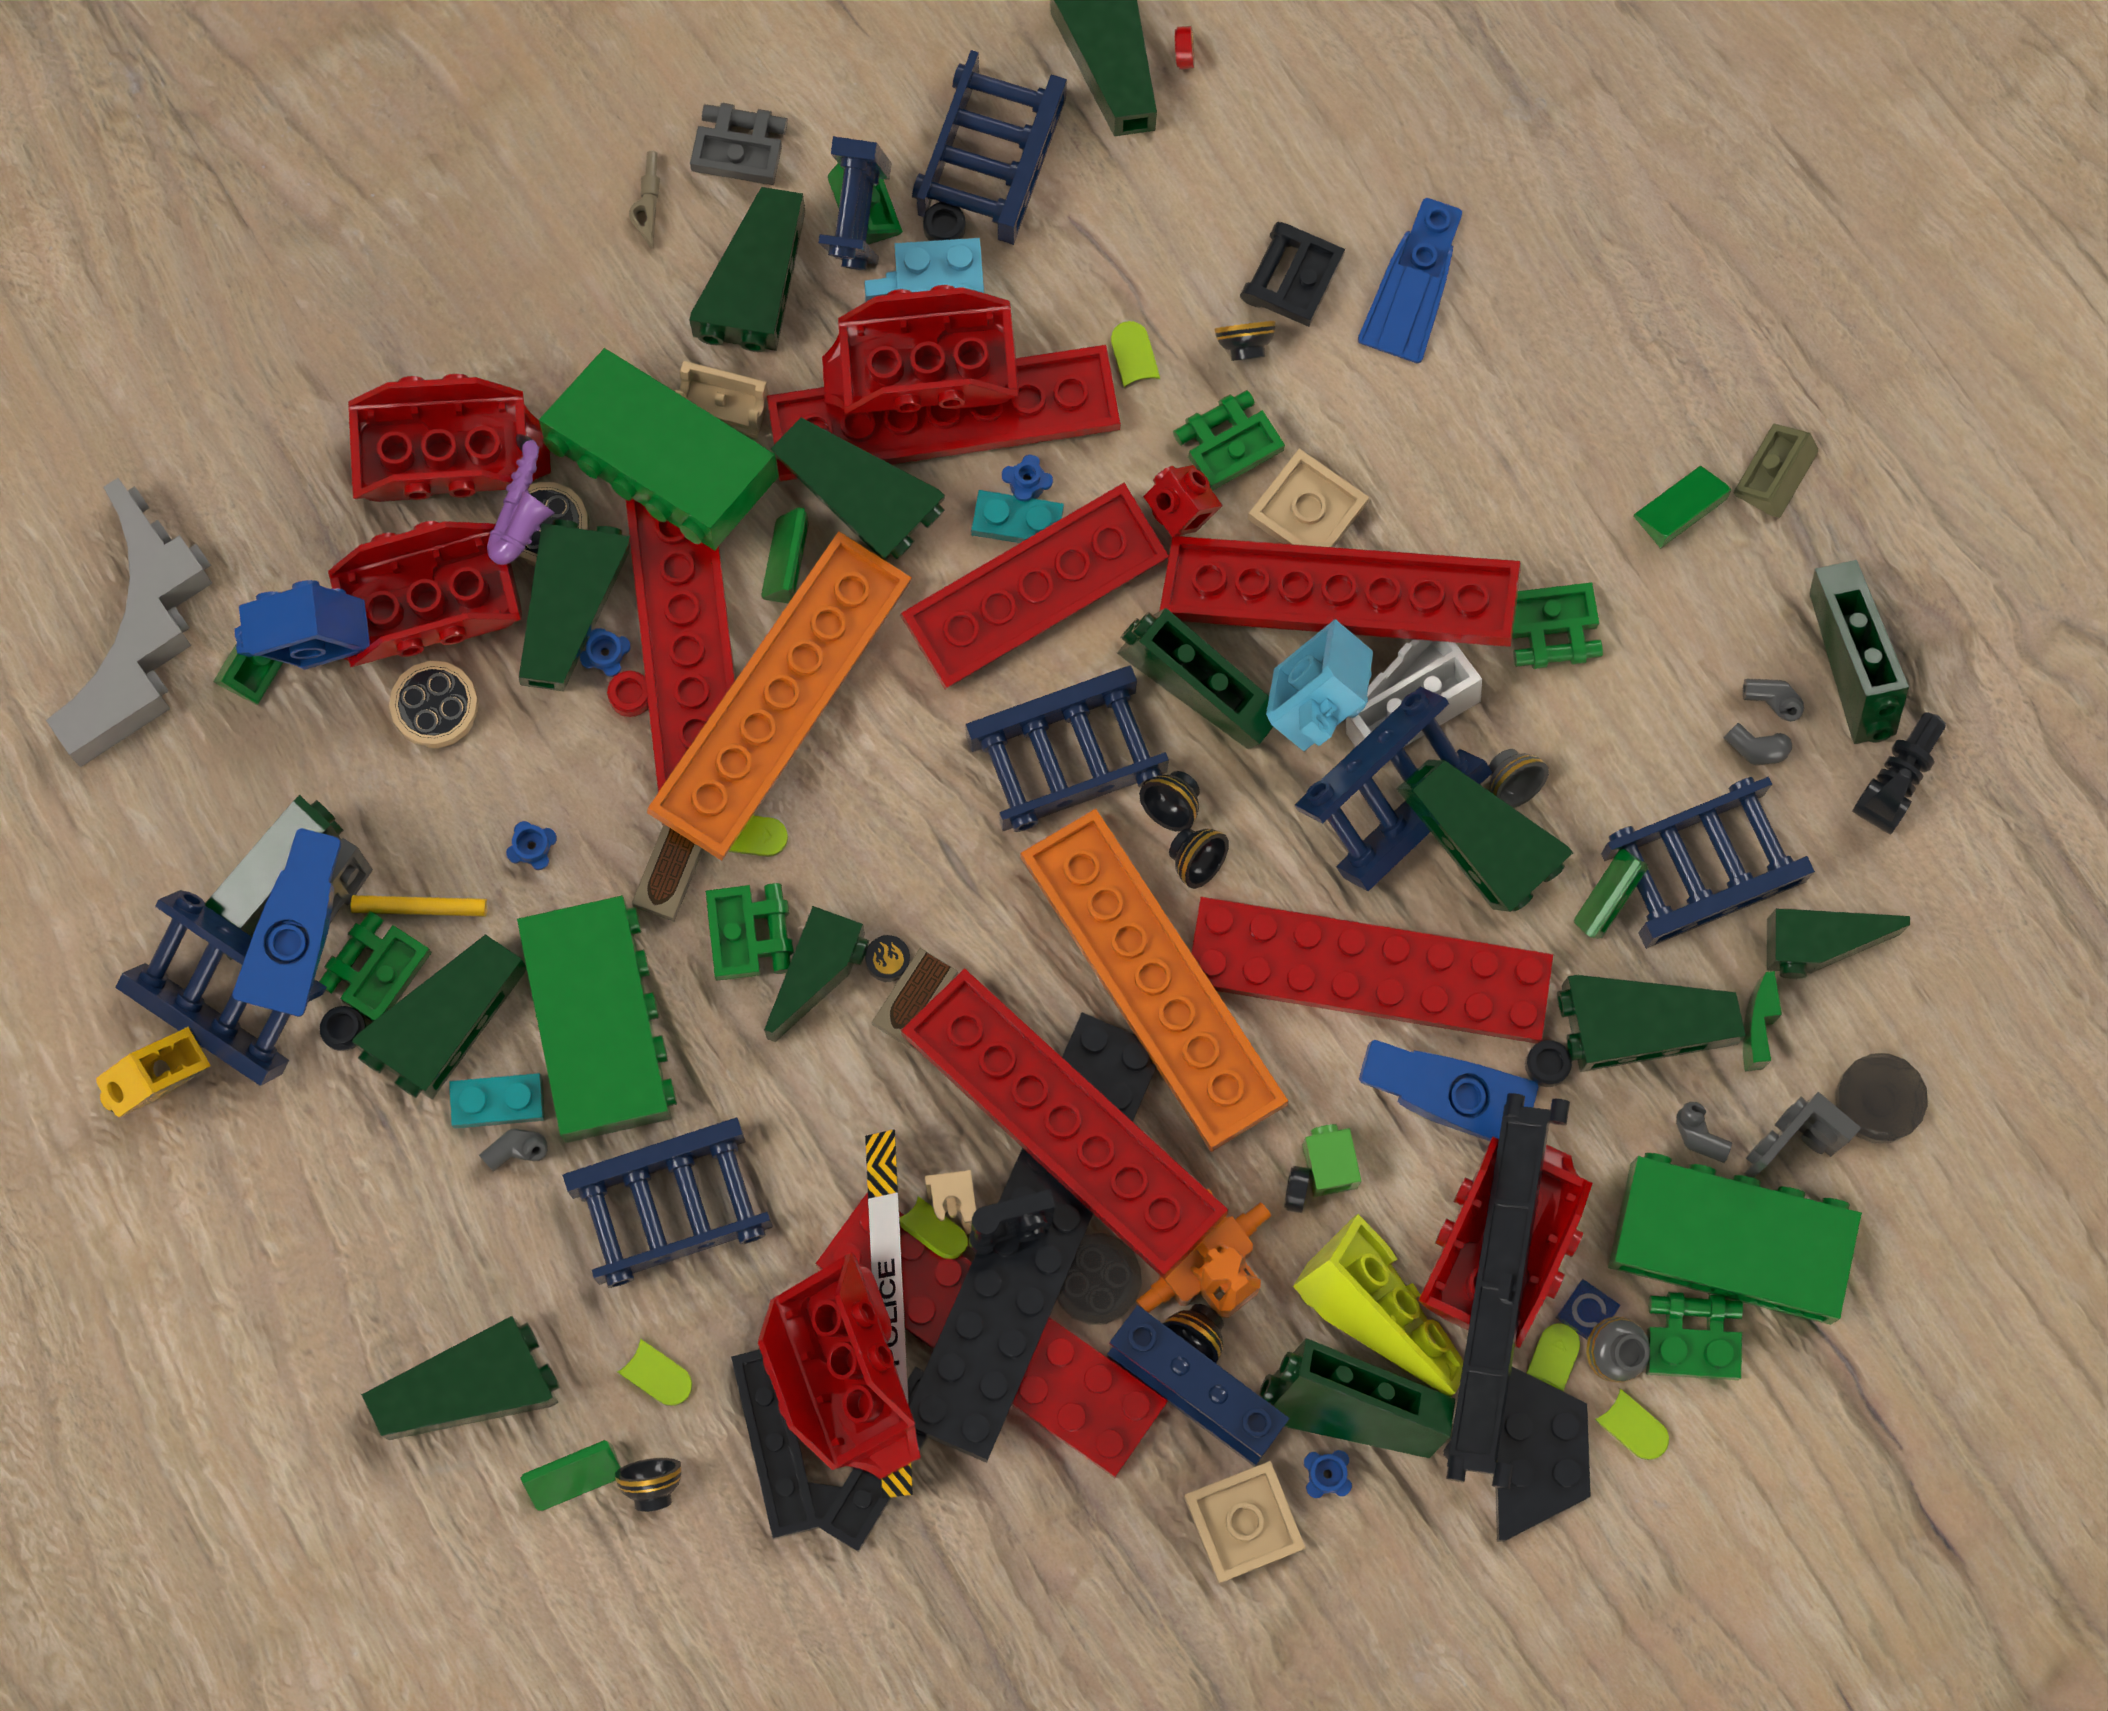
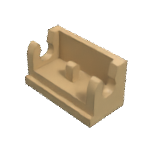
M683 361L680 369V390H675V392L742 434L758 438L768 406L767 395L769 394L767 383Z
M971 1170L925 1176L928 1200H933V1208L937 1218L940 1221H944L947 1213L953 1218L957 1216L958 1211L962 1215L961 1224L967 1236H970L973 1230L972 1216L976 1211Z

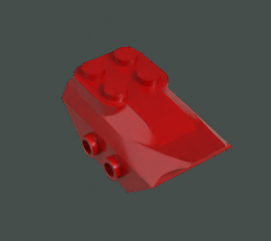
M938 285L931 288L930 291L920 292L897 289L888 292L887 295L875 296L838 318L839 334L832 347L822 356L825 404L838 406L844 409L845 414L894 409L901 413H911L920 410L921 407L934 405L949 409L999 405L1019 396L1010 301L964 287L955 288L951 285Z
M449 374L442 379L424 380L418 376H407L399 379L398 382H387L348 401L353 499L365 498L375 502L425 500L434 494L447 493L452 497L465 498L473 496L475 492L506 490L507 485L513 481L511 478L512 473L516 472L519 467L516 463L517 460L523 457L516 443L517 434L530 437L539 446L538 460L536 461L537 469L532 474V480L534 481L551 473L550 450L543 443L544 437L540 422L524 404V395L521 390L478 377H468L464 374Z
M425 521L417 524L413 530L401 534L382 533L374 536L371 542L359 545L328 570L331 589H343L346 591V594L365 600L370 646L357 655L343 658L349 661L350 668L394 655L401 657L414 656L423 652L424 647L437 643L444 645L457 644L465 639L505 629L513 625L514 622L521 620V601L511 562L506 565L497 564L490 559L487 552L490 532L494 530L496 524Z
M1493 1136L1473 1181L1465 1177L1456 1194L1454 1203L1461 1205L1454 1222L1446 1218L1435 1241V1244L1441 1246L1442 1249L1418 1300L1424 1307L1436 1315L1466 1330H1469L1499 1139ZM1547 1144L1515 1348L1521 1347L1546 1296L1554 1299L1563 1282L1565 1274L1558 1271L1565 1255L1573 1257L1582 1239L1583 1232L1576 1228L1582 1217L1593 1184L1579 1177L1574 1168L1571 1155Z
M852 1252L771 1299L758 1339V1345L763 1356L765 1371L772 1381L779 1401L778 1407L781 1415L786 1420L788 1429L831 1470L850 1466L870 1472L879 1479H882L920 1459L921 1455L916 1437L915 1421L906 1400L893 1354L888 1346L892 1331L888 1312L875 1277L870 1269L858 1264L857 1258Z

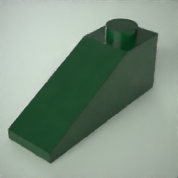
M812 906L764 1029L768 1040L776 1042L849 976L854 963L862 964L869 945V940L864 938L865 931L862 923Z
M1776 908L1767 918V971H1780V977L1788 979L1805 978L1807 973H1813L1901 935L1910 926V916Z

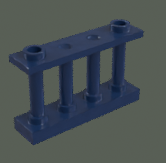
M971 50L966 64L959 63L952 85L956 92L925 175L919 173L915 180L912 198L917 199L918 216L924 217L925 212L930 208L932 200L993 218L992 222L998 224V240L1014 245L1066 101L1067 79L1051 74L1046 89L1039 87L1038 91L979 74V52ZM972 90L1032 107V112L1037 113L1033 125L1026 124L1023 128L965 110ZM959 126L1019 144V149L1023 150L1020 161H1012L1011 164L952 147ZM949 163L1005 180L1006 186H1010L1006 199L999 198L998 201H994L939 184L945 164Z
M833 136L831 155L840 167L844 169L835 236L820 234L818 243L828 251L829 256L842 260L841 267L866 271L867 263L878 265L879 256L866 243L873 187L878 185L879 179L890 180L892 163L877 142Z
M1131 665L965 724L966 738L971 751L975 752L982 749L983 752L989 753L1010 807L999 812L1002 831L1012 828L1014 832L1028 830L1039 823V818L1136 783L1138 787H1142L1150 779L1167 773L1169 759L1166 752L1150 757L1128 701L1131 700V695L1136 694L1137 679ZM1103 705L1113 709L1134 764L1109 772L1087 717L1090 714V710ZM1064 719L1066 723H1071L1092 775V779L1070 787L1067 786L1046 732L1050 724ZM1024 734V737L1030 738L1051 794L1026 802L1005 748L1008 739Z
M1421 686L1415 692L1408 694L1397 709L1327 775L1310 786L1306 794L1294 805L1299 812L1322 824L1328 820L1349 852L1336 868L1344 879L1366 891L1373 888L1430 833V830L1406 800L1394 811L1372 778L1389 760L1404 781L1409 778L1417 768L1403 748L1422 730L1440 760L1447 761L1478 784L1483 783L1493 773L1485 760L1462 749L1456 752L1435 719L1449 705V702L1445 697ZM1358 790L1380 821L1379 826L1364 840L1361 839L1340 808Z
M1769 776L1756 782L1753 777L1742 779L1732 784L1728 788L1730 792L1637 831L1634 830L1633 826H1628L1608 837L1610 842L1606 844L1601 853L1604 862L1614 858L1620 849H1625L1644 861L1638 848L1662 838L1689 895V898L1686 900L1688 905L1673 911L1670 905L1665 906L1649 870L1646 871L1636 886L1649 912L1646 916L1648 922L1638 932L1646 949L1804 884L1815 871L1808 856L1793 861L1791 856L1785 855L1758 798L1763 797L1772 786ZM1741 805L1770 863L1767 866L1768 872L1754 878L1751 872H1745L1718 816ZM1702 822L1730 880L1726 883L1728 889L1713 894L1711 889L1705 888L1678 832Z
M179 890L158 899L155 907L172 918L150 964L144 963L123 972L115 988L178 1031L189 1027L200 1046L259 1086L282 1075L289 1059L277 1052L275 1044L290 1017L289 1014L272 1010L259 1037L256 1038L241 1028L238 1022L247 1003L235 1000L231 994L222 1014L204 1003L202 998L223 954L225 953L243 965L252 937L205 906L203 899L194 893ZM187 929L207 941L208 945L186 989H183L168 978L166 971ZM314 979L308 1002L323 995L327 987Z
M738 1117L562 1174L567 1192L572 1199L580 1197L582 1202H587L606 1263L604 1266L592 1269L593 1277L599 1285L607 1282L608 1288L618 1287L633 1281V1273L736 1239L739 1240V1244H747L766 1236L764 1230L773 1227L768 1211L754 1215L735 1152L738 1151L737 1145L746 1142ZM709 1154L712 1155L713 1159H718L737 1222L713 1230L710 1228L691 1168L695 1165L694 1159ZM668 1168L669 1173H674L694 1235L670 1244L666 1242L648 1181L652 1179L651 1173ZM624 1183L625 1187L631 1188L650 1249L623 1259L604 1197L608 1194V1187Z
M1138 1305L1109 1342L1113 1347L1107 1353L1108 1358L1168 1400V1403L1254 1467L1290 1419Z

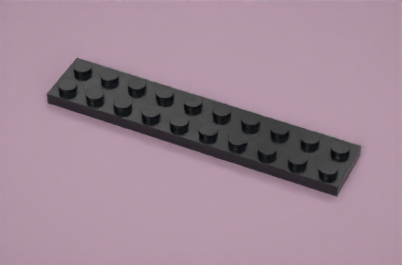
M1082 1012L1062 1058L1133 1122L1156 1070V1066L1135 1034ZM1023 1148L999 1202L1050 1189L1055 1204L1051 1228L1045 1229V1235L1038 1239L1019 1242L1018 1238L1015 1237L997 1242L993 1251L988 1254H975L909 1405L915 1421L916 1433L986 1463L1093 1217V1213Z

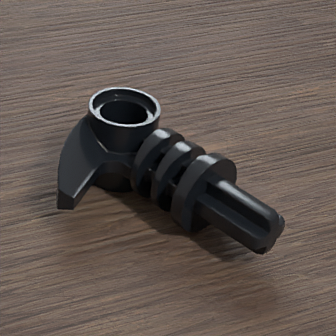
M1929 712L1922 714L1906 741H1895L1891 748L1894 756H1889L1884 763L1887 769L1880 770L1876 776L1878 780L1873 778L1854 806L1853 813L1890 835L1893 833L1912 802L1906 797H1912L1916 788L1913 784L1919 785L1924 777L1921 772L1930 771L1935 763L1930 753L1946 728V723L1941 717Z

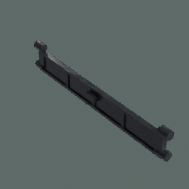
M1515 1093L1507 1094L1506 1104L1504 1105L1446 1476L1447 1480L1465 1482L1466 1471L1493 1475L1492 1486L1501 1489H1510L1514 1465L1497 1462L1549 1124L1567 1125L1570 1101L1555 1098L1552 1099L1550 1110L1524 1107L1525 1096Z

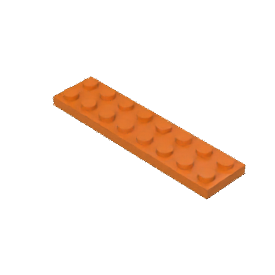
M838 531L647 809V814L722 861L910 584L912 577Z
M1096 808L1020 853L1023 863L1128 1025L1148 1052L1152 1062L1211 1152L1288 1106V1099Z

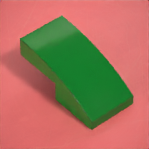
M1775 971L1765 972L1757 981L1748 1003L1744 1021L1746 1036L1743 1038L1745 1072L1763 1070L1771 1062L1766 1025L1774 1024L1782 1015Z

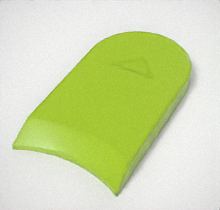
M1134 321L1118 324L1112 332L1111 345L1124 388L1141 379H1160L1146 329Z
M753 815L728 852L765 857L775 856L781 853L787 845V830L784 824L775 818Z
M919 1196L914 1207L907 1214L899 1217L900 1226L943 1258H958L965 1252L968 1246V1238L962 1228L946 1216L944 1221H940L935 1215L934 1208Z
M1556 1323L1547 1327L1540 1336L1526 1373L1564 1391L1580 1350V1339L1577 1332L1569 1325L1563 1323Z
M641 1338L633 1358L625 1367L617 1371L624 1378L667 1406H676L683 1403L692 1391V1380L688 1372Z
M1622 1389L1619 1390L1618 1397L1612 1407L1605 1414L1595 1419L1606 1431L1641 1459H1656L1668 1447L1669 1435L1664 1425Z

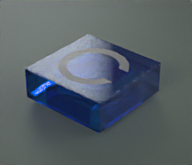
M1582 1279L1555 1318L1588 1340L1593 1328L1602 1320L1613 1317L1621 1305Z

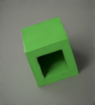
M1330 1124L1312 1129V1136L1305 1137L1302 1147L1306 1166L1310 1168L1309 1180L1313 1197L1358 1189L1362 1181L1350 1128L1338 1130L1337 1124Z

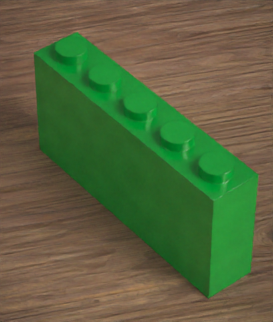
M603 348L539 419L544 437L543 443L553 454L558 457L567 456L576 462L579 468L593 479L600 477L611 484L614 491L622 498L629 501L633 498L644 505L646 510L658 521H669L680 528V531L688 540L695 544L702 542L714 551L779 477L776 456L773 452L606 348Z
M623 895L517 918L559 1132L564 1142L569 1143L671 1120L669 1106L677 1105V1099L672 1078L663 1079L660 1063L667 1062L668 1056L663 1035L654 1036L651 1020L658 1019L659 1013L654 992L646 993L642 977L650 976V970L645 949L638 951L636 949L634 934L641 933L636 907L628 908Z
M1645 1153L1644 1157L1637 1156L1630 1164L1608 1268L1711 1295H1724L1727 1299L1742 1301L1743 1303L1829 1325L1841 1318L1862 1212L1850 1210V1204L1839 1199L1823 1198L1822 1202L1805 1198V1192L1796 1188L1780 1186L1777 1191L1760 1187L1761 1181L1748 1176L1734 1175L1733 1180L1716 1176V1170L1705 1165L1689 1164V1168L1671 1164L1672 1159L1662 1154Z

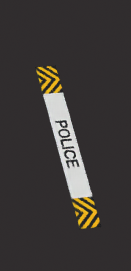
M895 1129L865 1136L871 1271L891 1321L892 1331L888 1346L893 1354L894 1363L909 1405ZM912 1463L881 1479L882 1499L913 1495Z

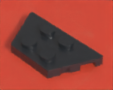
M1514 1367L1511 1368L1497 1462L1514 1465L1510 1489L1495 1487L1497 1542H1504L1591 1497L1587 1403Z

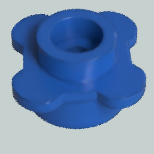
M1026 455L1021 463L1014 467L1007 466L1002 471V480L1010 484L1012 493L1019 501L1025 502L1031 498L1036 499L1044 490L1050 489L1053 484L1052 475L1043 471L1040 467V460L1035 455ZM1028 475L1031 479L1024 480L1023 477Z
M603 628L592 630L587 641L586 651L580 654L581 664L585 668H598L603 670L606 676L614 677L621 672L620 663L624 654H627L631 649L630 642L626 637H617ZM603 649L609 650L607 656L601 654Z
M527 821L518 823L514 828L515 833L512 838V846L508 847L506 851L509 861L514 864L519 862L531 864L535 870L545 869L549 865L548 853L550 847L557 841L556 833L551 828L542 829L536 825H531ZM530 842H534L536 844V847L534 849L528 848V844Z
M1336 1450L1333 1454L1321 1456L1317 1452H1311L1305 1457L1304 1467L1308 1469L1309 1483L1306 1485V1491L1312 1498L1317 1499L1323 1494L1336 1493L1338 1496L1343 1497L1351 1491L1352 1483L1347 1479L1348 1471L1346 1467L1349 1464V1457L1344 1451ZM1330 1470L1332 1477L1329 1479L1325 1478L1323 1472Z

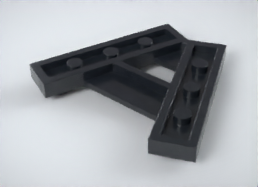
M760 1349L731 1356L773 1540L819 1528L859 1552L891 1498L882 1499L881 1479L870 1472L854 1467L843 1487L808 1482L798 1437L788 1429L786 1420L780 1413L779 1401L770 1376L765 1371ZM916 1366L907 1379L909 1405L924 1373L923 1370ZM916 1433L920 1451L928 1437Z

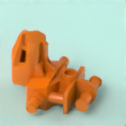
M1260 1202L1246 1214L1242 1213L1236 1219L1233 1216L1225 1217L1165 1279L1159 1276V1279L1150 1286L1151 1288L1136 1299L1138 1306L1150 1313L1161 1303L1165 1304L1172 1297L1180 1306H1188L1196 1299L1197 1295L1201 1294L1219 1316L1224 1318L1232 1316L1256 1297L1260 1290L1261 1279L1257 1278L1246 1263V1259L1250 1257L1253 1250V1243L1249 1237L1257 1231L1256 1228L1272 1217L1269 1210ZM1223 1290L1225 1295L1218 1301L1215 1296Z

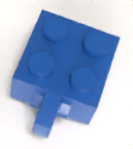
M315 580L296 582L292 585L293 589L284 592H263L256 595L255 601L239 605L241 626L235 628V638L237 641V654L247 657L262 656L306 670L357 655L370 646L365 600L348 595L343 589H329L320 586L319 582Z

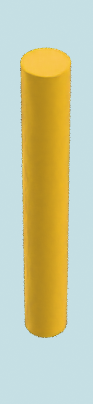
M352 895L351 912L368 913L371 911L375 914L486 917L487 899Z

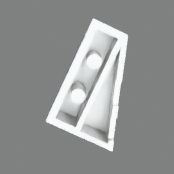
M1412 639L1410 643L1407 642L1399 650L1398 657L1384 673L1380 672L1368 686V702L1365 708L1356 717L1350 718L1348 716L1346 718V734L1356 747L1401 705L1402 700L1408 694L1415 692L1420 686L1445 697L1449 702V705L1435 717L1439 725L1446 723L1481 702L1482 678L1457 644L1454 642ZM1422 730L1405 746L1424 736Z

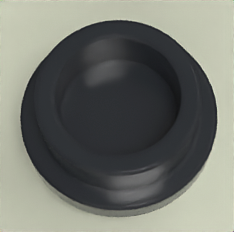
M338 1006L329 1010L323 1016L320 1023V1035L325 1044L331 1049L348 1051L356 1047L352 1041L359 1032L366 1028V1024L362 1015L354 1008Z

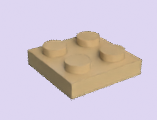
M1298 449L1248 513V520L1282 544L1334 547L1367 505L1369 496L1301 449Z
M1271 1461L1184 1495L1218 1584L1306 1549Z

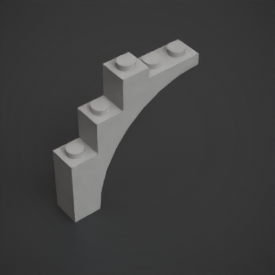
M119 478L104 486V489L119 515L128 546L130 580L125 613L115 642L96 674L74 699L46 720L68 754L80 767L170 709L162 695L168 692V689L154 670L191 646L183 634L190 627L176 607L212 584L204 571L211 564L197 544L188 548L180 535L172 540L159 520L150 524L143 514L150 507L135 486L127 491Z

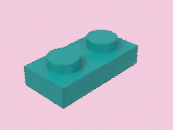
M979 490L971 535L1021 543L1062 519L1064 504L1033 498L1024 502L1017 500L1014 495Z
M540 1073L449 1081L451 1125L454 1129L545 1121L543 1085Z

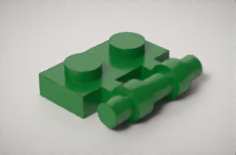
M1248 390L1235 397L1229 394L1218 401L1219 406L1202 415L1195 413L1185 419L1186 424L1173 431V435L1180 446L1193 439L1199 442V446L1189 451L1188 458L1196 469L1207 477L1212 491L1284 451V442L1263 410L1249 418L1244 413L1245 410L1255 405V401ZM1225 421L1233 425V427L1217 436H1214L1211 429Z
M1592 582L1518 591L1512 639L1528 637L1530 648L1513 651L1515 667L1532 665L1533 669L1547 668L1548 663L1570 661L1572 665L1586 663L1587 658L1603 656L1601 640L1585 641L1583 630L1597 629L1599 625ZM1567 632L1568 643L1546 646L1544 635Z
M772 883L765 885L766 901L752 902L750 885L705 891L716 981L760 976L759 958L764 957L772 958L775 974L787 973L791 962L790 955L794 954L793 940L788 938L785 917L790 913L788 901L783 899L782 884ZM754 919H768L770 939L757 941Z
M369 911L360 925L355 923L348 932L350 939L337 957L331 956L325 964L324 968L327 971L319 982L327 987L325 991L330 994L334 992L341 981L350 984L340 999L370 1020L375 1021L397 1003L432 952L428 947L394 925L391 926L383 939L379 938L375 933L384 920ZM366 947L373 951V953L361 970L357 972L351 967Z
M1668 1292L1667 1296L1650 1295L1649 1313L1666 1315V1328L1649 1327L1647 1329L1650 1356L1646 1375L1737 1381L1741 1379L1742 1332L1724 1331V1319H1742V1301L1725 1300L1724 1295H1709L1708 1299L1684 1298L1683 1293ZM1683 1316L1707 1317V1330L1682 1329Z

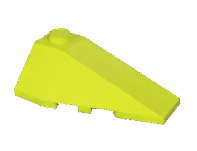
M1359 1214L1355 1215L1306 1264L1293 1287L1301 1295L1303 1301L1310 1307H1313L1325 1321L1439 1392L1451 1397L1460 1386L1464 1360L1439 1322L1433 1319L1428 1320L1419 1307L1417 1298L1421 1294L1415 1285L1411 1283L1406 1286L1392 1265L1398 1259L1389 1245Z

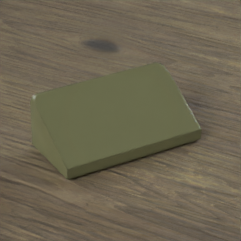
M1773 423L1735 488L1734 495L1765 513L1780 518L1818 453V447L1811 433Z

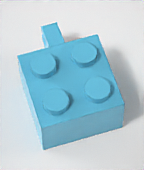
M980 238L894 243L896 271L886 273V278L865 280L864 282L866 302L875 296L887 295L888 292L897 289L920 292L930 291L931 288L938 285H951L955 288L964 287L984 293Z
M1334 619L1274 668L1266 712L1271 725L1302 751L1307 750L1314 743L1318 746L1322 745L1332 737L1338 724L1348 716L1350 718L1356 717L1365 708L1368 702L1369 680L1372 675L1373 650Z

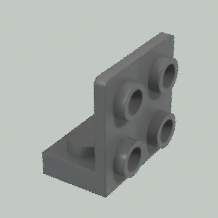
M1817 1092L1808 1101L1801 1096L1774 1124L1781 1131L1777 1134L1772 1130L1746 1157L1752 1165L1744 1174L1754 1178L1774 1159L1797 1130L1803 1133L1801 1139L1809 1148L1819 1154L1825 1152L1831 1157L1849 1143L1861 1127L1821 1093Z

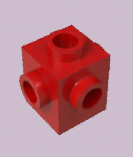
M1194 465L1180 468L1169 466L1163 469L1154 477L1153 482L1155 485L1143 496L1152 508L1154 518L1164 525L1171 537L1197 532L1223 506L1209 487L1210 484L1207 477L1197 470Z

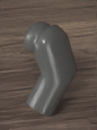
M1744 679V700L1766 701L1773 711L1786 721H1796L1803 715L1804 702L1786 681Z
M1737 723L1724 737L1731 746L1753 765L1780 763L1787 759L1792 750V741L1787 735L1776 733L1772 736L1755 738L1740 723Z
M1698 1102L1684 1104L1683 1108L1677 1113L1676 1124L1685 1146L1691 1151L1725 1163L1730 1153L1732 1142L1709 1133L1704 1117L1706 1110Z
M510 1129L480 1153L479 1156L494 1172L511 1157L533 1162L540 1161L546 1156L548 1145L545 1137L538 1132Z

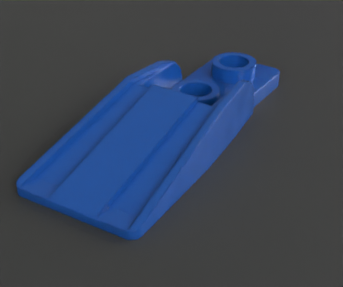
M1430 198L1423 199L1412 230L1404 234L1390 260L1359 334L1358 342L1360 344L1414 363L1422 362L1447 280L1453 253L1452 242L1462 217L1461 209Z
M304 828L296 831L285 870H281L251 939L232 993L235 1000L301 1017L305 1013L329 931L334 899V887L330 882L342 844L337 837Z
M1373 1040L1368 1044L1359 1075V1081L1362 1084L1399 1096L1397 1102L1406 1109L1432 1122L1487 1141H1491L1492 1136L1499 1139L1507 1094L1515 1093L1525 1096L1524 1107L1533 1108L1539 1088L1535 1081L1479 1064L1416 1050L1410 1052L1378 1040Z

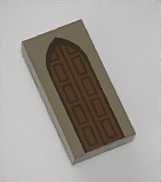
M663 824L633 898L632 906L675 922L704 849Z
M919 948L873 1019L872 1025L911 1048L912 1045L902 1036L901 1029L958 975V970Z

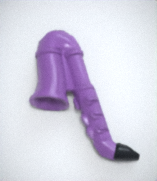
M522 434L516 435V443L523 457L516 462L519 467L511 475L512 483L506 487L508 493L503 500L504 505L494 530L490 532L487 544V552L490 559L500 565H506L514 561L525 550V546L532 543L531 537L535 531L540 530V524L555 513L534 498L528 491V487L533 481L532 474L537 469L536 461L538 460L539 446L533 439Z

